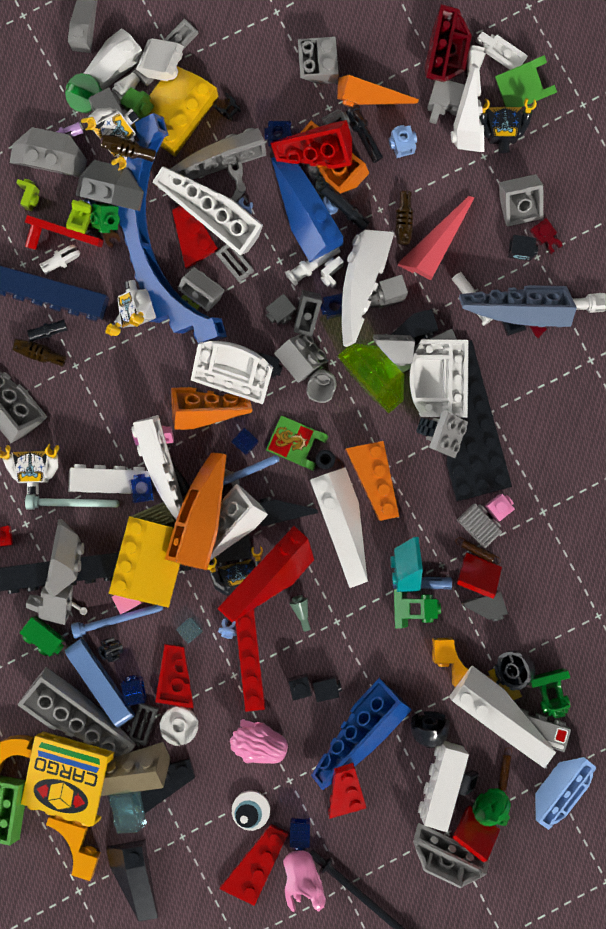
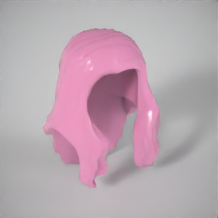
M245 719L240 721L242 728H238L237 731L233 732L230 744L231 750L237 756H241L245 763L275 764L285 758L288 743L281 734L272 730L265 723H253L248 720L245 721Z
M292 851L283 860L287 874L285 886L287 905L292 912H295L296 907L293 897L297 902H301V895H304L311 899L314 909L319 912L324 908L326 898L313 858L306 851Z

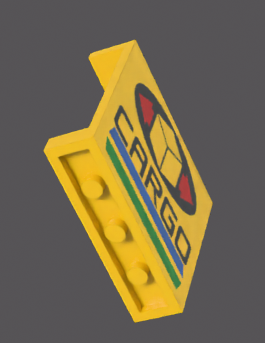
M44 731L34 738L21 805L27 806L30 810L45 811L47 815L61 816L67 821L81 822L83 826H94L101 820V816L97 815L107 764L114 759L115 752Z

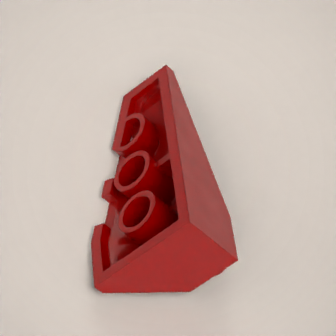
M347 120L330 123L270 143L277 162L305 163L315 167L317 165L327 166L330 169L350 166L352 164V136Z

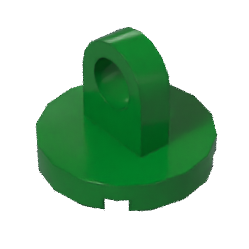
M85 73L76 74L66 85V100L75 111L89 113L92 111L89 97L101 92L102 89L99 81L92 75Z
M491 788L485 794L481 793L475 800L472 808L476 820L484 826H494L496 824L506 826L510 819L508 813L511 803L505 792L498 788Z

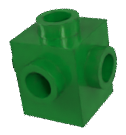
M92 203V213L90 215L92 227L99 229L101 233H110V230H118L120 221L118 214L119 206Z

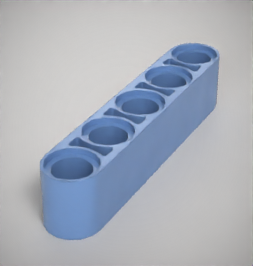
M82 638L65 649L67 657L117 728L135 717L128 702Z

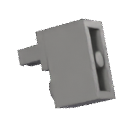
M450 80L446 82L435 81L427 107L428 111L432 112L429 120L430 123L436 124L439 114L444 115L446 111H449L452 115H457L465 85Z
M402 275L379 282L376 291H373L369 296L368 300L371 301L369 308L379 306V309L404 301L408 291Z
M73 585L67 586L54 597L49 596L44 586L41 596H29L26 608L38 612L40 619L65 625L71 612Z

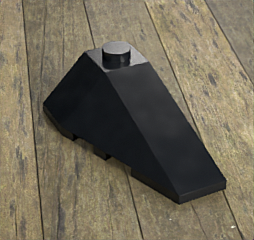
M145 839L107 846L109 866L137 920L140 922L158 918Z

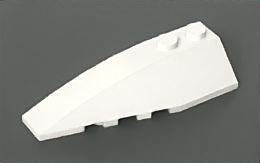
M164 166L161 167L153 180L156 186L239 255L249 252L260 235L263 227L262 223L234 200Z
M364 230L353 239L352 245L354 246L347 259L349 263L342 297L343 346L345 347L356 343L364 322L362 315L366 313L371 304V301L368 300L369 296L373 291H376L378 283L375 282L378 273L382 274L394 236L392 232Z
M159 415L133 422L132 433L139 442V445H137L139 456H143L151 480L160 497L174 518L177 519L183 499Z
M346 467L311 479L310 483L349 588L368 582L359 502Z
M471 666L449 698L501 738L545 768L555 755V750L508 693L474 666Z

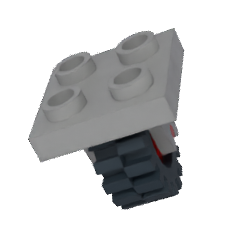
M442 411L439 419L433 418V420L421 417L416 432L426 436V440L431 441L429 448L455 458L460 449L463 435L467 430L468 422L449 412Z

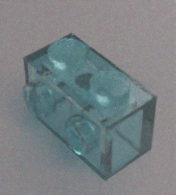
M140 791L109 795L117 834L139 832L147 824Z

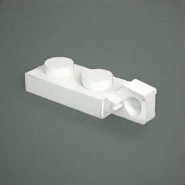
M482 31L476 42L485 49L484 52L509 70L523 65L528 55L498 35L489 36Z

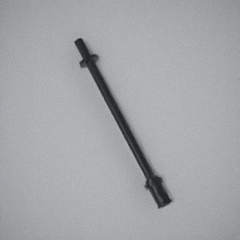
M313 849L309 852L313 860L321 866L319 870L321 874L325 871L328 872L393 929H405L331 865V858L325 860Z

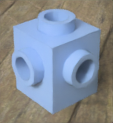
M400 125L395 127L388 141L390 148L394 149L396 158L414 154L416 150L415 143H417L415 131L411 130V126L405 127Z

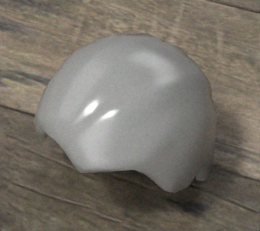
M326 370L314 372L307 383L309 399L319 403L329 402L337 386L335 376Z

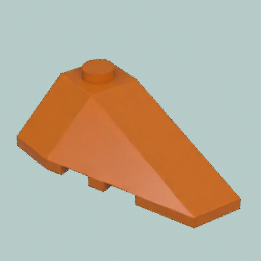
M351 75L339 77L337 99L343 101L342 104L348 107H353L354 105L416 104L419 99Z
M310 121L301 132H305L317 128L319 126L316 125L313 121ZM353 153L350 166L330 169L327 166L317 165L325 181L340 194L358 187L369 174L366 164Z
M192 387L171 388L172 418L175 430L195 429L252 412L250 400L236 395L225 394L220 396L215 395L214 391L209 390L207 393L197 392V388Z

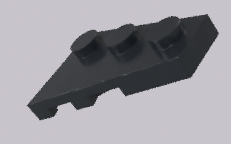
M190 758L169 764L164 788L138 791L144 814L196 777Z

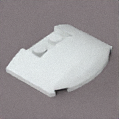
M422 339L413 355L410 367V391L413 403L419 411L418 414L420 417H440L442 411H445L457 417H467L468 340Z
M225 341L199 342L191 381L263 404L273 367L259 354L244 346Z

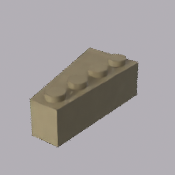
M164 742L114 757L107 764L101 796L164 788L171 759Z

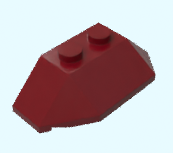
M440 5L432 30L425 64L426 78L446 82L465 71L472 35L461 16L460 10L457 8Z

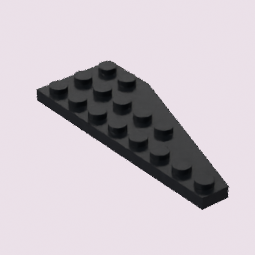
M472 340L468 341L467 417H459L468 422L467 430L463 435L456 457L447 456L446 467L456 502L512 487Z

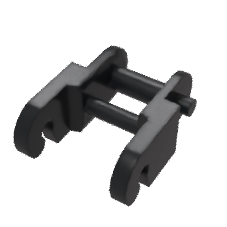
M226 92L224 95L230 101V104L225 109L217 107L216 104L213 107L223 117L227 116L228 120L233 121L232 117L237 111L241 112V107L237 106L236 100L228 96ZM233 106L235 109L229 114L227 110Z

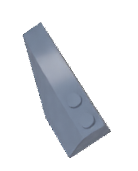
M529 285L524 286L522 290H517L513 287L508 288L506 292H500L497 289L491 290L490 294L474 292L459 295L462 308L498 321L538 327H571L577 308L567 286Z

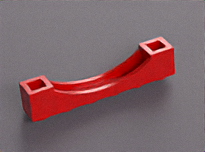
M254 608L235 621L245 712L265 710L266 706Z

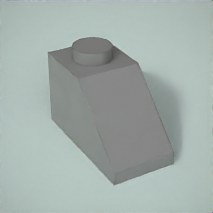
M373 334L375 343L393 363L399 366L412 364L415 341L411 336Z

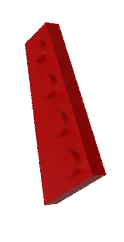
M270 824L238 866L234 868L229 877L221 884L219 889L255 906L287 838L288 832Z

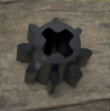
M114 637L101 641L102 646L99 647V655L103 660L107 659L109 663L120 659L119 654L123 653V646L119 640L114 641Z

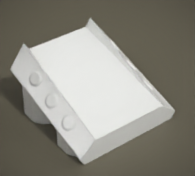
M148 39L136 70L147 78L163 81L173 80L178 75L176 66L178 61L182 59L184 46L170 41Z

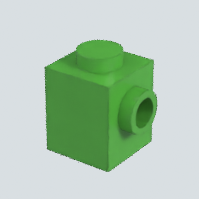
M131 87L120 100V104L128 112L132 109L139 119L148 116L154 108V105L150 102V96L146 92H139Z

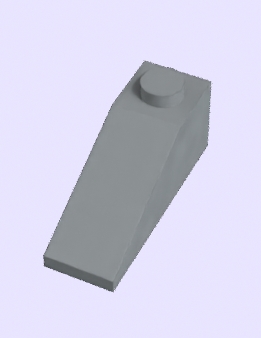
M97 0L76 1L68 35V43L72 51L91 53Z

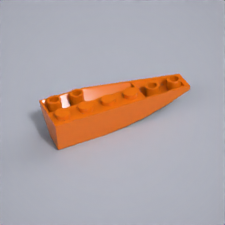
M211 453L191 484L177 516L165 560L207 570L218 533L226 464L225 454Z

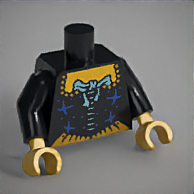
M485 98V105L482 107L483 113H481L479 119L481 125H484V137L488 138L490 144H498L499 153H509L510 144L516 143L518 138L523 137L530 124L531 110L537 104L535 99L532 106H527L528 98H526L524 101L526 110L523 111V107H489L490 103Z
M260 546L261 552L255 554L254 547H252V556L256 562L251 559L218 567V571L215 569L217 560L213 558L214 564L208 565L207 570L211 572L209 575L214 588L229 597L261 562L263 548Z

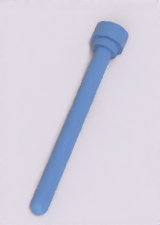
M274 455L225 476L223 486L279 462V457Z
M153 605L88 624L73 623L71 624L72 634L77 639L83 637L86 632L160 612L163 610V606Z

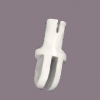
M70 245L59 252L56 250L52 258L40 263L39 265L45 275L59 266L61 268L67 267L66 264L79 257L80 251L76 250L77 246Z
M605 293L588 294L586 298L573 299L577 307L576 310H587L589 313L606 311Z

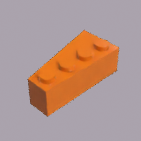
M384 441L346 448L345 452L378 520L399 517Z

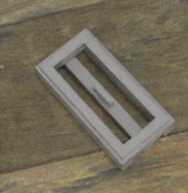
M226 244L216 252L217 257L239 283L254 272L244 257L239 255L229 245ZM228 248H230L234 252V254L248 269L246 272L237 263L233 256L228 252ZM223 252L235 265V267L240 271V273L242 274L241 276H239L236 273L232 266L222 256Z

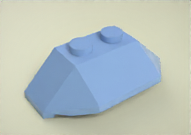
M584 757L559 762L535 793L536 821L549 830L554 824L564 819L590 786L596 766Z

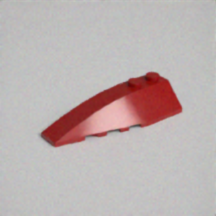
M293 526L217 609L231 622H234L271 597L292 586L314 561L308 538Z

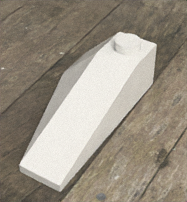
M121 28L105 41L84 73L96 78L103 91L139 63L143 51L133 37Z
M475 63L471 64L454 122V131H451V141L457 149L484 152V125H481L479 119L483 111L481 102L477 97L481 95L480 71Z

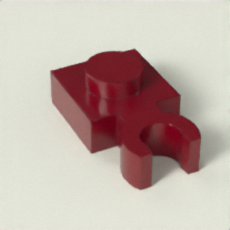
M547 218L530 230L540 245L547 244V251L550 254L555 252L552 244L557 245L558 248L563 246L559 239L554 238L557 231Z

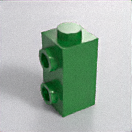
M37 616L31 617L19 632L23 635L22 639L29 644L33 643L44 656L58 655L65 646L63 642L66 639Z

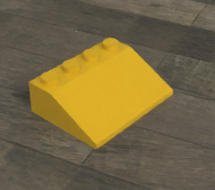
M176 66L178 69L177 77L168 81L160 80L149 95L150 102L154 105V108L148 114L155 113L164 117L168 136L164 137L160 147L175 157L218 98L215 86L202 77ZM135 123L131 124L132 128L136 130Z
M129 516L108 594L169 608L180 567L178 563L165 560L173 527Z

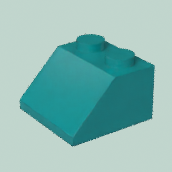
M413 537L394 548V556L390 557L391 568L395 569V573H392V583L396 584L397 592L420 591L423 568L419 537Z

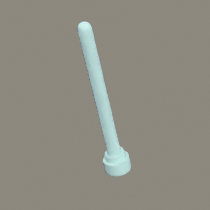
M27 494L25 507L26 510H35L39 506L118 507L119 501L105 499L39 498L35 494Z

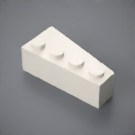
M74 464V468L69 469L68 492L149 494V472L145 471V467H133V470H125V466H114V469H106L105 465H94V469L86 468L84 464Z

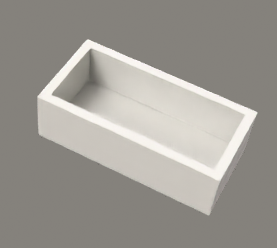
M445 741L443 744L435 747V763L430 765L429 775L431 777L429 783L426 782L423 793L426 795L424 802H420L418 813H420L424 826L448 832L469 754L463 746Z

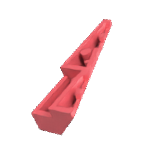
M468 196L398 263V266L432 280L474 197Z

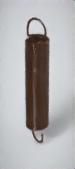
M461 538L464 540L461 547L489 562H493L494 558L497 557Z
M503 754L498 789L503 791L507 790L511 756Z

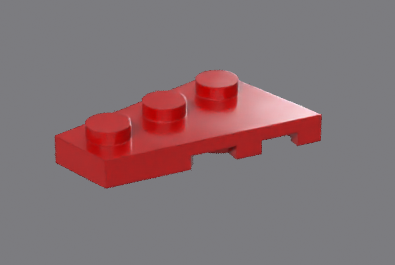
M182 206L172 210L186 269L218 251L214 241L199 220Z
M164 644L156 703L194 708L184 646Z
M354 763L334 768L332 795H330V808L328 809L329 819L366 809Z

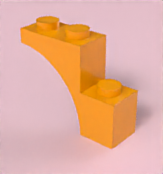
M432 638L433 662L438 664V667H449V663H452V685L456 687L469 669L460 661L455 650L454 639Z
M50 815L46 826L58 831L70 846L73 856L71 875L90 881L94 875L101 852L96 851L97 849L91 846L83 847L88 826H83L78 821L64 820L63 817L58 815Z

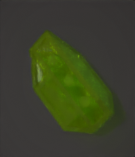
M354 343L337 356L356 382L388 414L404 401V374L379 346Z

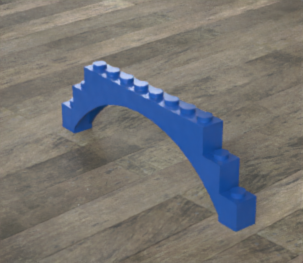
M152 113L134 123L136 135L140 140L138 141L139 145L154 149L157 154L164 137L168 136L164 117ZM128 157L126 167L136 179L139 187L144 191L140 211L119 206V223L125 235V243L129 249L130 261L135 270V279L140 289L148 291L156 318L149 322L160 323L170 319L169 325L173 333H186L194 329V337L198 344L199 342L218 341L227 337L222 318H211L193 308L179 296L163 275L150 244L146 220V195L153 162L141 158L131 159Z

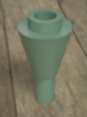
M303 595L295 596L289 604L300 620L303 631H309L311 628L308 621V598L303 597Z

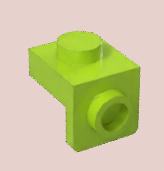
M17 179L16 183L19 187L25 189L20 204L24 209L32 212L33 208L38 204L40 190L31 180L24 179L22 181Z
M72 200V210L66 223V228L85 234L92 213L91 205L82 200Z

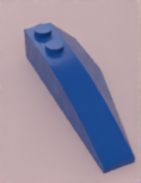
M275 157L271 158L291 231L309 263L342 246V233L299 164L277 162Z
M378 678L350 710L352 713L348 720L344 721L341 725L342 730L337 738L334 737L330 743L331 748L328 753L322 756L311 776L318 786L324 790L332 784L334 768L354 763L355 767L388 737L412 709L381 678Z

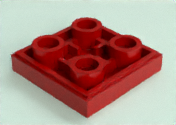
M466 552L457 584L494 599L502 567Z
M468 806L452 838L482 862H486L500 829L495 825L484 826L480 824L474 817L472 807Z

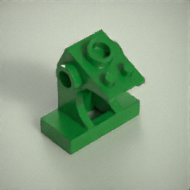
M394 589L395 628L408 627V619H422L423 623L433 622V619H438V614H441V603L437 598L433 597V594H422L421 598H407V592H397V589ZM410 603H421V614H411Z
M565 668L535 675L529 684L532 688L539 686L543 700L540 702L542 711L547 713L548 717L554 716V719L561 718L566 713H569L570 701L567 695H563L561 680L570 678L569 671ZM555 687L557 698L548 699L546 689Z

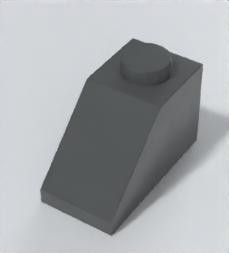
M302 289L296 312L295 333L308 336L313 335L322 303L321 294Z
M498 590L494 599L481 595L461 602L462 606L489 620L492 619L493 622L503 619V615L508 614L501 591Z

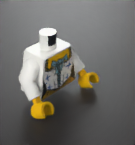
M109 107L96 109L88 118L81 119V123L87 122L88 127L85 130H93L100 140L103 135H115L134 141L136 133L130 125L139 118L132 109L122 115L117 109ZM110 152L114 157L117 156L116 159L112 160L111 164L119 163L118 171L124 169L127 165V157Z
M135 280L124 282L126 293L118 296L119 315L114 321L115 325L110 323L105 330L111 336L119 335L121 332L120 327H138L156 318L148 291L146 289L137 290Z
M48 444L45 451L12 452V455L9 454L11 450L9 445H6V452L2 451L0 447V458L3 459L8 472L17 483H27V494H39V483H48L59 467L58 445L55 446L54 450H51L50 444Z

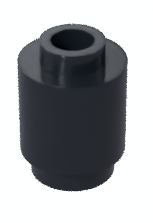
M322 450L316 456V464L320 469L328 470L335 463V456L329 450ZM323 457L329 459L327 464L322 463L321 459Z

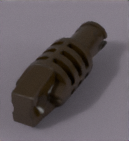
M103 135L100 141V147L120 156L130 157L131 159L141 158L153 162L155 159L156 150L140 146L138 142L130 139L127 140L115 135Z
M401 191L399 194L400 204L396 211V238L398 244L408 245L413 230L412 192L408 191L407 194V191Z
M15 339L12 350L27 358L42 363L50 362L64 367L66 363L64 360H67V356L51 351L50 347L28 340Z

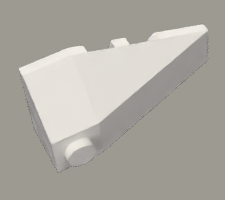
M238 484L230 490L221 502L223 506L220 510L218 533L210 560L253 531L268 515L260 503Z

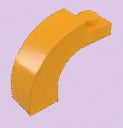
M16 735L0 741V773L6 759L10 756L21 755L31 758L33 748L31 744L34 737Z

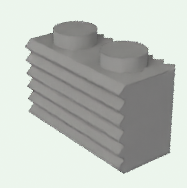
M195 267L183 276L178 287V291L187 295L188 298L196 302L197 305L199 304L206 311H209L221 299L225 291L218 283L209 279L205 273L197 270Z
M472 504L457 521L483 548H486L502 533L499 529L501 525L494 518L490 519L486 515L488 512L482 505Z

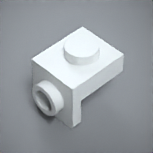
M339 256L336 259H329L325 263L326 267L321 270L322 282L327 287L330 285L332 289L336 287V282L331 276L343 267L344 263Z

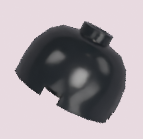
M510 650L501 654L494 668L499 682L503 686L509 687L510 690H520L526 687L535 676V665L532 658L520 650Z
M424 711L425 715L418 716L417 713L411 718V733L416 742L422 746L434 748L443 744L448 738L450 720L449 718L448 720L445 719L444 714L436 711Z

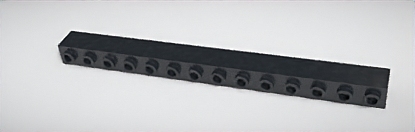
M250 535L244 536L217 555L215 558L218 566L230 565V561L237 560V563L253 558ZM119 552L80 557L81 571L78 572L77 579L70 585H77V581L83 580L85 584L96 583L98 578H103L104 581H112ZM50 561L0 568V591L8 590V594L19 593V589L27 588V592L39 590V586H45ZM180 564V571L192 570L191 567Z

